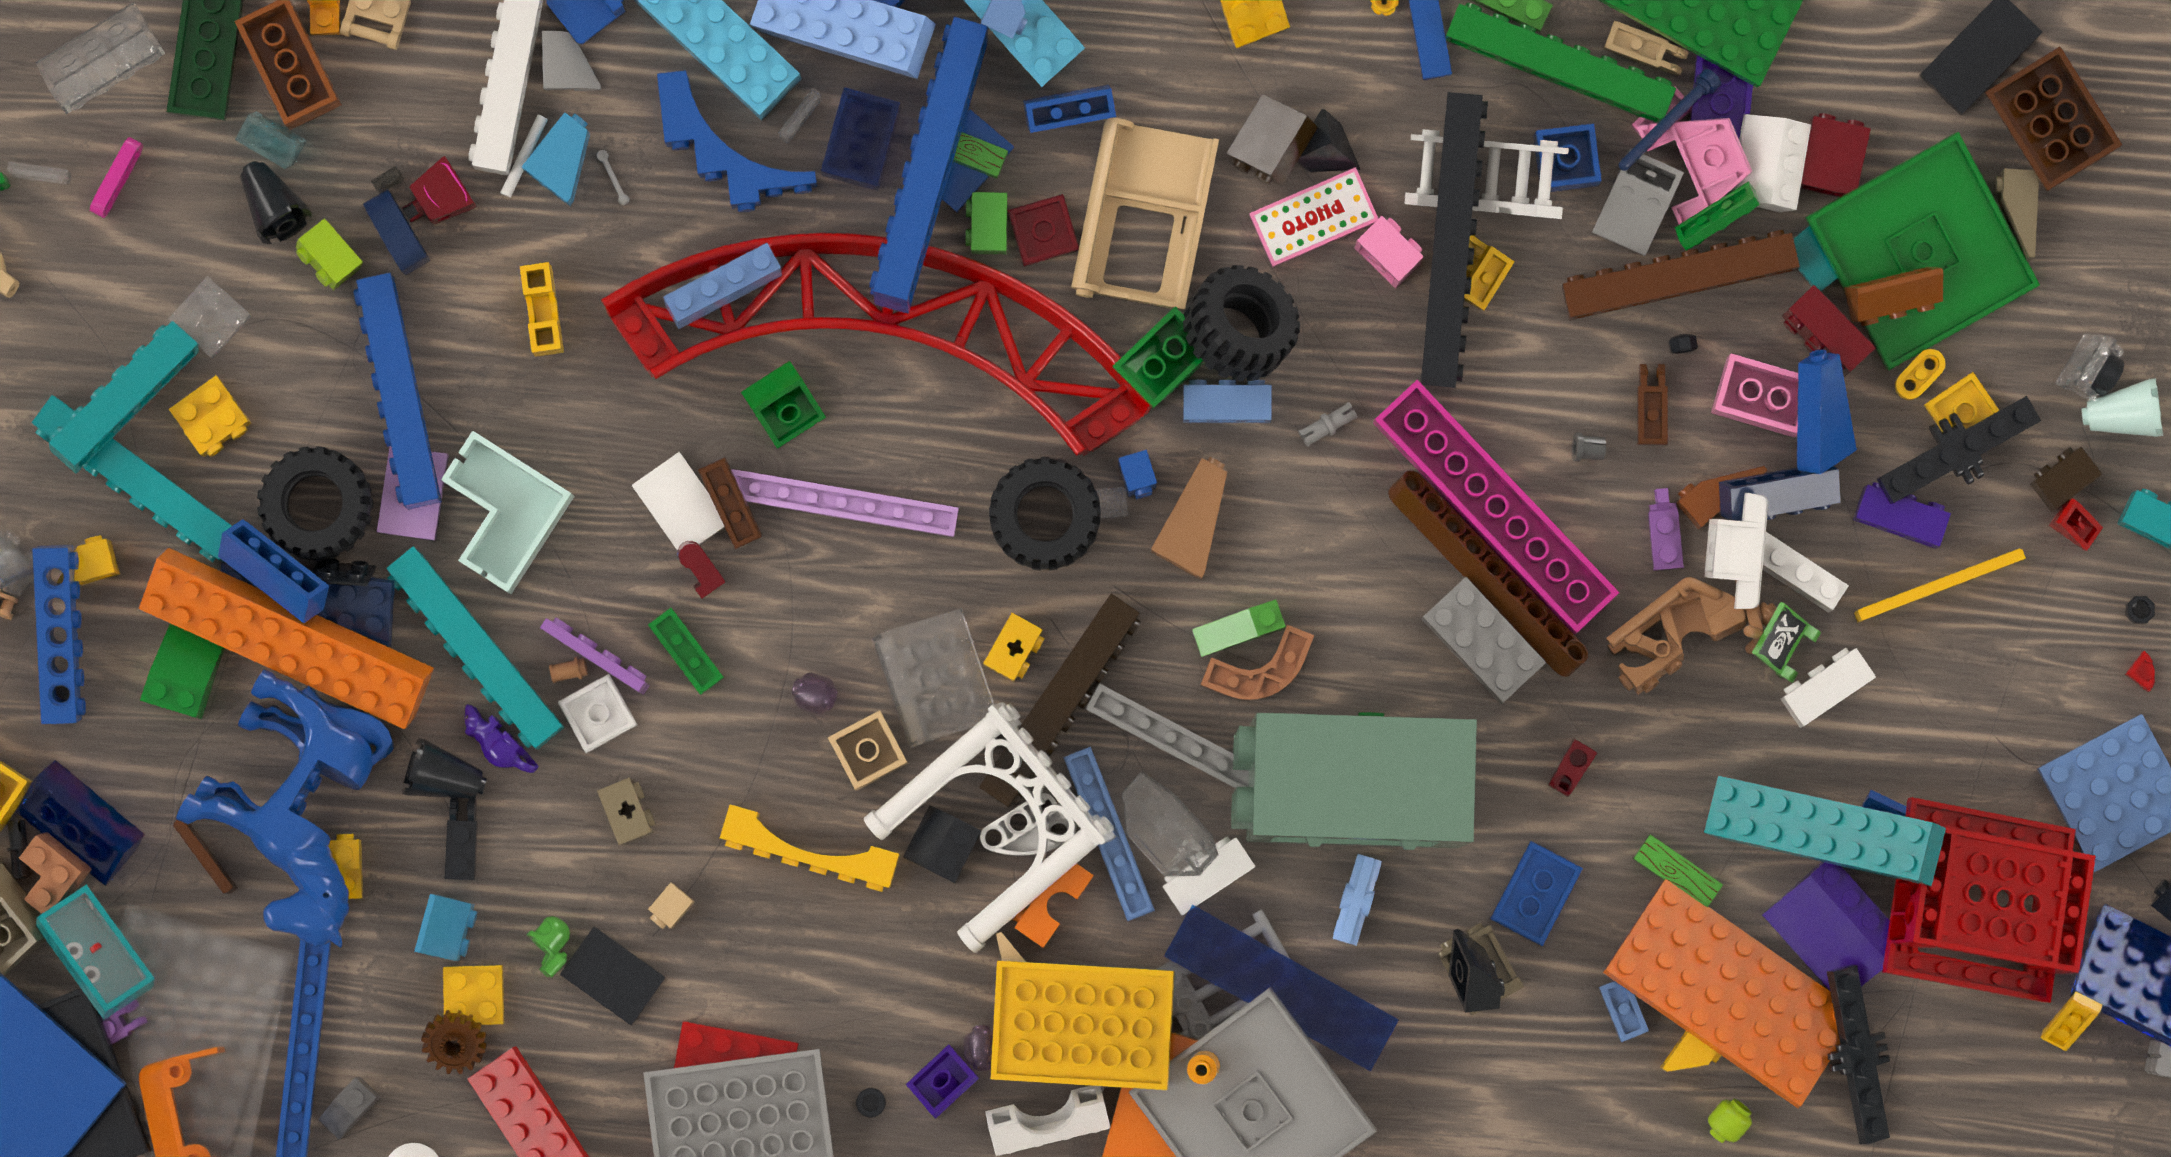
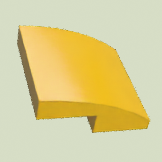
M1470 236L1469 247L1474 248L1473 265H1467L1466 277H1472L1470 295L1464 294V300L1485 311L1515 261L1493 246H1488L1475 236Z

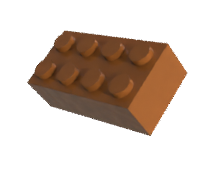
M277 0L234 21L285 126L289 130L342 105L291 0Z

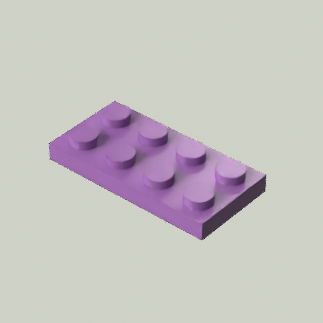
M546 618L540 628L642 695L645 694L650 686L644 682L647 677L630 665L627 670L620 666L622 660L606 649L602 654L595 649L598 644L581 633L576 638L570 634L573 628L558 618H555L553 622Z

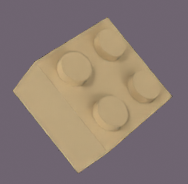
M880 710L828 737L856 791L908 764Z

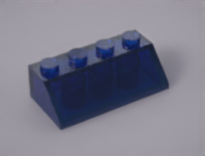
M56 760L34 778L16 810L20 816L39 832H48L91 867L92 870L89 873L104 886L113 879L133 855L145 836L137 826L128 821L113 806L105 802L90 787L86 786Z

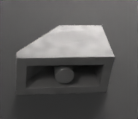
M355 1077L332 1101L318 1120L340 1140L381 1097L361 1077Z

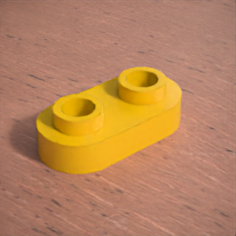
M1935 349L1922 351L1896 378V393L1905 400H1914L1922 395L1944 371V356ZM1925 360H1931L1934 363L1932 370L1925 368ZM1905 381L1913 382L1914 389L1912 391L1905 389Z

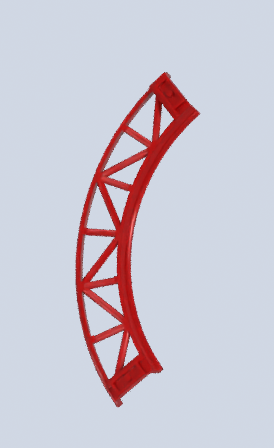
M853 233L788 234L724 245L660 267L601 299L614 326L644 369L655 379L702 354L749 338L794 330L848 329L886 334L919 342L944 351L979 368L1006 385L1030 404L1058 432L1076 456L1080 454L1085 456L1091 451L1094 452L1140 421L1152 408L1113 368V365L1121 357L1110 345L1064 307L1038 290L1004 272L962 255L928 246L923 266L941 270L975 283L910 307L909 314L900 311L893 313V309L882 307L881 312L817 255L849 254L878 257L881 244H887L888 241L887 237ZM765 243H768L775 257L793 255L781 268L782 276L769 282L736 320L731 304L728 303L720 308L724 323L700 318L688 324L687 326L721 335L695 344L680 352L656 319L674 322L668 309L647 304L643 301V299L667 287L695 276L709 273ZM812 265L873 320L845 317H814ZM800 266L803 318L773 321L745 327ZM997 293L1028 308L1060 330L1058 335L1027 372L1025 371ZM976 295L954 342L924 331L898 325L899 323ZM986 300L994 317L1014 375L994 362L965 348ZM1071 338L1101 364L1120 387L1114 389L1035 379ZM1035 391L1100 398V400L1066 422Z

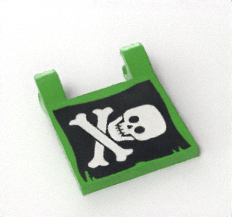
M1780 602L1752 653L1776 672L1778 677L1785 678L1793 683L1798 672L1787 666L1789 659L1802 637H1807L1816 643L1821 632L1807 623L1785 603Z

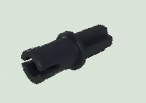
M18 820L8 821L10 847L7 848V852L11 854L12 875L14 879H26L30 877V867L19 859L28 846L26 820H19V822Z

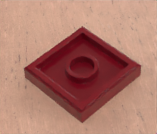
M1063 194L1007 210L1024 267L1079 250Z

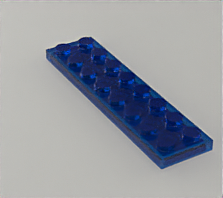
M1194 905L1189 909L1164 954V957L1246 1003L1251 1002L1271 987L1309 1038L1370 1072L1399 1021L1394 1016Z

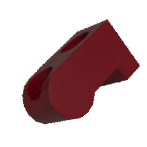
M685 541L679 546L677 557L684 567L691 569L699 582L693 587L701 599L725 583L724 578L697 542Z
M1574 738L1550 779L1548 786L1569 797L1598 752Z

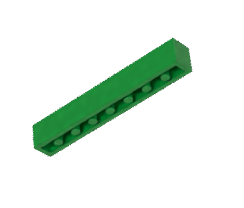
M1459 3L1446 34L1447 42L1654 123H1659L1666 116L1676 88L1671 86V81L1662 77H1656L1654 80L1644 76L1645 72L1639 68L1629 66L1626 69L1617 65L1618 61L1611 57L1602 55L1601 58L1590 55L1591 51L1583 46L1574 45V48L1563 44L1564 40L1557 36L1548 34L1547 37L1537 34V30L1529 25L1520 24V26L1509 23V18L1503 15L1493 13V16L1483 13L1482 8L1475 4L1466 3V5H1462Z

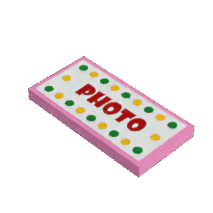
M1356 167L1249 213L1272 268L1370 226L1379 219Z

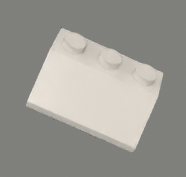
M1743 115L1739 141L1752 172L1730 192L1749 181L1755 189L1760 205L1757 207L1779 213L1797 210L1811 124L1787 118Z

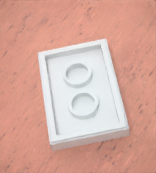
M680 452L632 484L634 490L677 550L685 541H694L701 545L725 528L709 493Z

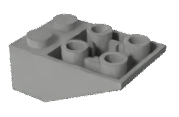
M1644 154L1628 170L1622 171L1620 169L1592 233L1645 256L1684 172Z

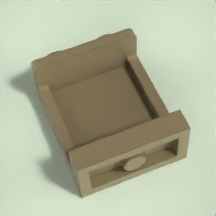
M1479 923L1466 930L1470 938L1485 948L1489 959L1494 960L1496 974L1504 982L1505 994L1501 996V999L1524 988L1520 978L1515 974L1497 941L1491 925L1483 927L1482 923ZM1453 938L1440 944L1442 950L1437 952L1448 975ZM1479 1011L1469 1012V1013H1470V1015H1474V1014H1476V1013L1479 1012Z

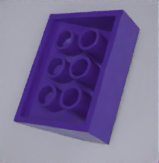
M1826 862L1819 863L1762 914L1829 991L1830 987L1826 971L1847 965H1857L1862 987L1883 969L1890 920L1840 865Z

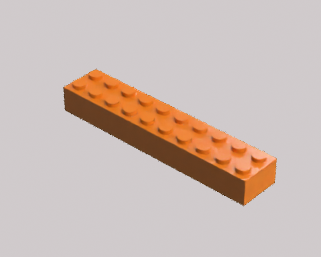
M167 548L156 559L139 609L404 730L416 717L434 670L433 667L319 615H315L303 623L259 588L171 548Z

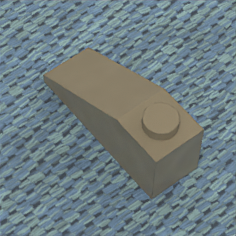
M2004 168L2000 172V176L1995 177L1994 193L1999 194L1998 202L2007 223L2027 261H2031L2035 258L2039 178L2034 170Z

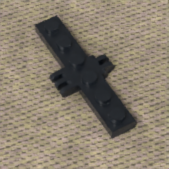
M2028 396L1965 429L1955 412L1949 415V420L1953 427H1951L1946 418L1939 421L1943 432L1940 431L1935 423L1929 426V430L1938 445L1877 478L1890 504L1897 502L1953 471L1956 477L1962 475L1968 485L1974 482L1970 470H1972L1977 479L1984 477L1980 467L1983 464L1981 454L2041 421Z
M1847 965L1826 971L1840 1044L1835 1045L1836 1051L1827 1054L1828 1060L1838 1059L1839 1061L1829 1065L1830 1071H1840L1841 1075L1846 1074L1859 1144L1867 1145L1890 1138L1876 1067L1877 1065L1890 1062L1889 1055L1879 1056L1880 1052L1888 1050L1887 1043L1877 1045V1041L1886 1038L1885 1032L1870 1035L1857 965Z

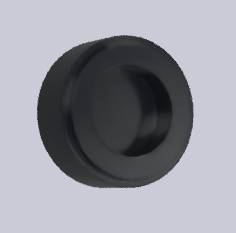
M867 1088L858 1095L856 1106L863 1116L873 1118L879 1116L884 1111L886 1099L880 1090Z

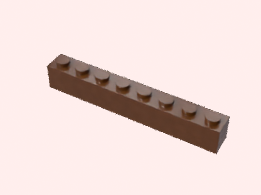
M1784 230L1767 233L1768 238L1756 240L1755 236L1739 239V244L1728 247L1726 242L1710 246V251L1699 253L1698 249L1681 252L1682 257L1670 260V256L1665 255L1652 259L1653 264L1642 266L1641 262H1633L1624 265L1625 270L1613 272L1612 268H1606L1596 271V276L1584 278V274L1568 277L1567 283L1562 284V291L1569 321L1797 271L1800 265L1792 233L1785 234Z

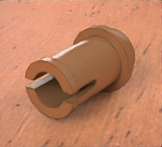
M578 656L574 657L572 661L549 665L553 683L576 677L581 680L583 676L588 675L585 658L579 659Z

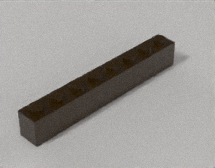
M1112 593L1019 727V729L1024 728L1032 736L1034 741L1031 744L1038 752L1040 750L1044 751L1048 757L1052 755L1059 744L1055 740L1061 730L1067 733L1076 718L1071 716L1078 706L1083 709L1092 696L1088 692L1094 682L1097 684L1101 683L1109 671L1105 668L1110 658L1116 660L1125 646L1121 643L1127 633L1133 636L1141 624V621L1137 619L1140 612ZM1007 747L996 761L995 767L1002 769L1012 767L1014 756ZM1023 759L1018 771L1011 773L1015 777L1019 774L1029 779L1037 777ZM987 774L979 786L981 790L1008 808L1012 803L1017 806L1023 797L1011 784L990 774Z

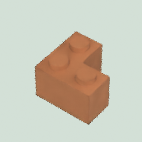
M48 832L38 834L19 857L20 860L41 876L24 900L42 914L73 894L92 868Z

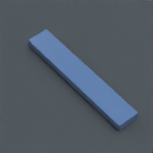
M1091 747L1063 757L1078 796L1080 795L1090 806L1088 812L1092 816L1098 814L1100 818L1105 816L1114 826L1112 832L1116 837L1112 841L1098 845L1127 921L1155 911Z

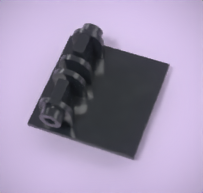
M328 558L318 561L312 573L328 584L368 586L376 570V565H369L368 562L361 560L352 561L351 563H339L337 559Z

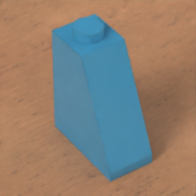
M564 112L522 165V168L563 202L571 206L574 202L590 133L585 128L588 123L575 113L571 117Z

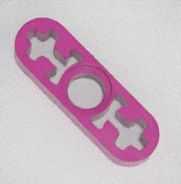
M128 137L123 143L90 205L91 212L102 218H105L110 212L143 150L141 142Z

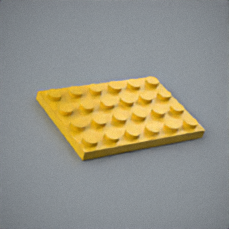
M998 960L990 1079L1168 1090L1175 971Z

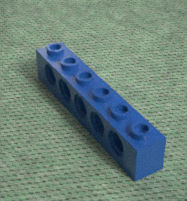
M73 545L37 546L32 551L41 724L77 723L82 719V715L86 713L85 698H81L80 686H84V670L79 669V657L83 655V643L81 639L78 640L77 628H81L82 623L81 611L76 610V599L80 598L79 581H74V570L78 569L79 557L78 553L73 551ZM53 568L62 571L64 575L62 583H56L52 580L51 571ZM54 598H60L64 601V612L60 613L54 610L52 606ZM55 627H61L66 631L67 638L64 642L58 641L54 637ZM57 656H62L67 660L68 668L66 671L59 670L56 667L55 659ZM59 685L68 688L70 693L68 700L58 697L56 690Z

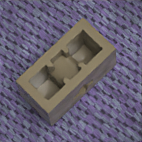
M629 777L597 790L619 846L654 833L651 826L656 825L650 808L645 810L640 800L645 798L639 781L634 783L632 778ZM625 803L629 806H635L636 809L632 811L633 817L630 819L626 815H621V811L625 809Z

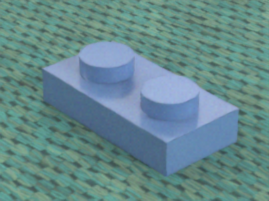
M1616 981L1598 987L1620 1042L1649 1031L1633 993Z

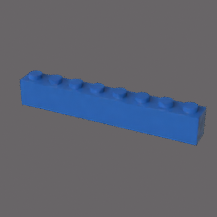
M391 273L356 280L358 289L353 290L357 307L362 306L364 317L359 318L363 335L368 334L370 345L365 346L369 363L374 362L376 372L371 374L372 383L375 391H380L382 400L377 402L380 418L386 419L388 428L383 430L386 446H391L393 457L389 458L390 468L393 475H398L400 485L395 486L397 500L399 504L403 503L408 510L441 503L440 489L395 278Z

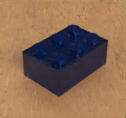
M844 87L821 168L822 176L879 191L901 111L900 102Z

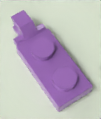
M1668 488L1656 489L1654 491L1656 504L1649 505L1650 512H1648L1653 571L1682 569L1684 566L1679 514L1676 503H1669Z

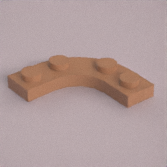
M1287 625L1272 660L1258 669H1240L1211 658L1201 686L1241 700H1258L1272 696L1287 687L1297 676L1305 661L1314 635Z

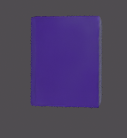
M948 1044L906 1085L936 1119L980 1077Z

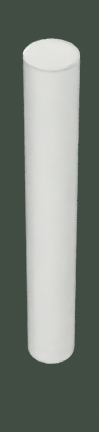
M537 115L500 192L501 194L511 198L524 171L522 165L532 154L548 121L547 118Z

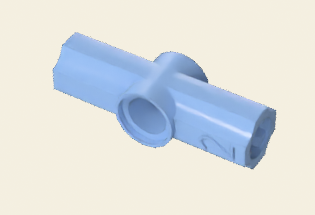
M1357 854L1350 881L1346 883L1339 906L1341 911L1332 939L1357 946L1365 916H1368L1375 894L1373 889L1382 861Z

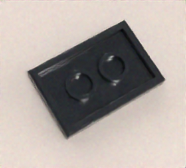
M595 926L560 973L562 977L631 1026L666 979L661 973Z

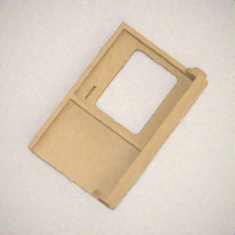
M1120 118L1105 119L1071 288L1076 290L1075 295L1093 298V294L1170 309L1176 306L1178 310H1185L1219 139H1207L1134 125L1131 121ZM1121 206L1170 214L1174 217L1161 288L1157 293L1110 285L1104 282L1117 211Z

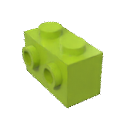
M325 218L301 236L295 246L297 248L296 253L301 261L306 265L310 263L317 271L315 275L318 280L326 287L329 285L333 291L358 272L363 263Z

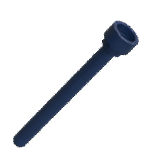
M1704 69L1696 77L1695 87L1619 162V168L1622 171L1628 170L1702 95L1713 94L1721 86L1719 77L1713 71Z

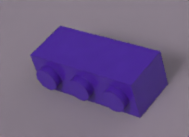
M1873 482L1872 486L1866 485L1863 487L1853 521L1936 549L1941 545L1951 513L1944 511L1945 506L1929 501L1927 505L1917 502V497L1912 494L1890 504L1879 483Z

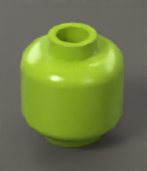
M1735 1098L1732 1101L1727 1099L1721 1101L1708 1117V1123L1712 1128L1710 1134L1721 1143H1724L1725 1140L1732 1143L1739 1141L1752 1125L1751 1111Z

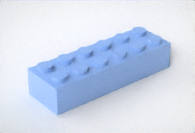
M758 0L750 25L764 34L918 79L936 23L927 16L873 0Z

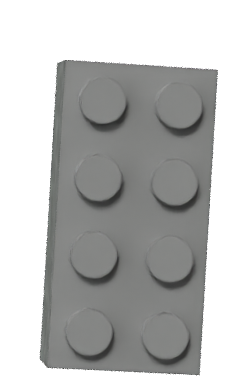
M1467 577L1421 618L1500 704L1504 703L1546 664L1542 657Z

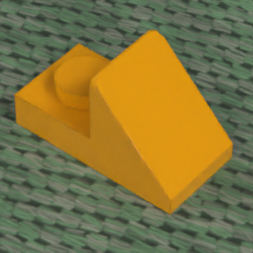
M307 0L310 5V34L340 35V0Z

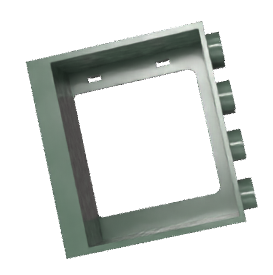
M1256 713L1250 726H1239L1234 735L1233 770H1249L1248 787H1237L1234 793H1232L1231 829H1247L1246 842L1308 844L1309 847H1320L1321 844L1389 846L1403 847L1404 850H1414L1416 847L1458 849L1474 842L1477 720Z

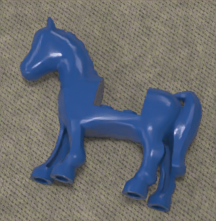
M264 669L255 681L251 694L259 699L275 698L289 706L298 717L285 714L278 706L272 705L264 708L260 704L251 701L242 713L238 726L248 731L263 729L284 735L299 750L298 764L262 807L253 803L237 783L233 781L219 783L216 779L206 776L197 788L195 795L189 794L185 798L176 815V820L186 824L202 819L215 820L232 826L249 836L255 847L274 866L286 872L299 889L292 896L272 901L264 908L263 918L267 927L273 931L297 935L301 940L314 947H321L331 941L341 948L342 939L339 930L349 913V891L338 865L332 857V851L328 847L331 838L315 824L301 817L307 806L305 799L309 792L315 793L322 781L320 774L345 787L360 790L367 781L372 766L386 758L393 751L394 743L384 723L373 716L357 709L328 703L310 686L300 691L291 682L276 678L272 672ZM370 745L376 747V751L373 754Z

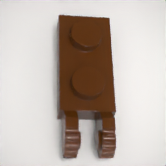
M1640 364L1639 386L1637 387V445H1668V386H1665V364L1657 365V386H1647V364Z

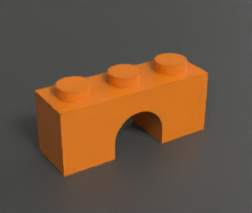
M1076 863L1034 899L1028 908L1025 907L1014 917L1013 920L1017 922L1014 928L1044 948L1060 925L1048 914L1047 903L1050 897L1056 893L1063 892L1078 900L1094 875Z

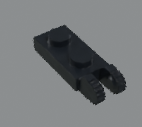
M458 798L450 799L444 879L475 880L478 831L476 798L469 799L467 802L468 821H458Z

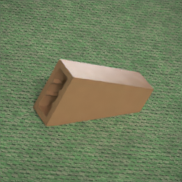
M1209 457L1208 460L1201 458L1150 551L1202 580L1205 574L1227 471L1223 470L1225 465L1212 457Z

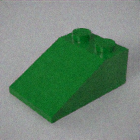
M1176 306L1113 365V368L1153 409L1205 363L1201 358L1198 360L1193 353L1194 347L1189 346L1186 339L1188 332H1184L1183 327L1185 318Z
M170 623L149 671L140 701L202 720L225 648Z

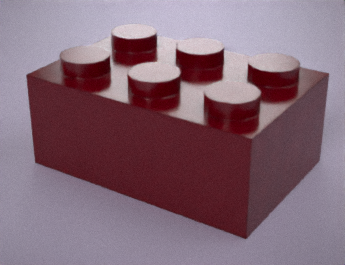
M1815 285L1782 315L1785 319L1783 322L1784 326L1792 334L1796 335L1798 333L1806 341L1804 346L1810 353L1815 350H1826L1827 353L1840 354L1844 377L1876 348Z

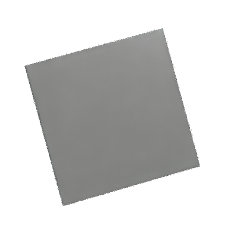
M1271 987L1172 1059L1169 1066L1168 1090L1133 1088L1129 1091V1094L1176 1157H1343L1377 1132L1376 1127ZM1200 1051L1214 1053L1220 1062L1218 1074L1207 1084L1193 1082L1187 1073L1189 1061ZM1198 1065V1069L1201 1072L1207 1073L1206 1066Z

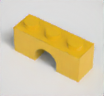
M549 262L519 266L523 295L525 296L528 309V330L533 355L538 357L564 353L552 266Z

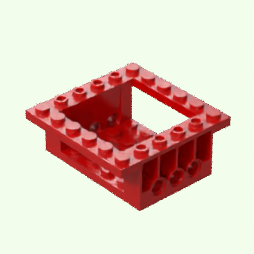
M1914 797L1908 798L1905 817L1933 822L1945 827L1946 830L1932 886L1896 878L1882 973L2036 1002L2051 1003L2055 974L2079 973L2096 856L2073 851L2076 829ZM1973 885L1978 886L1981 891V897L1977 902L1971 900L1969 896V890ZM2001 890L2005 891L2009 898L2005 907H2001L1997 903V894ZM2029 895L2033 897L2032 912H2028L2024 906V901ZM1938 947L2022 963L2024 967L2023 971L1919 952L1918 948Z

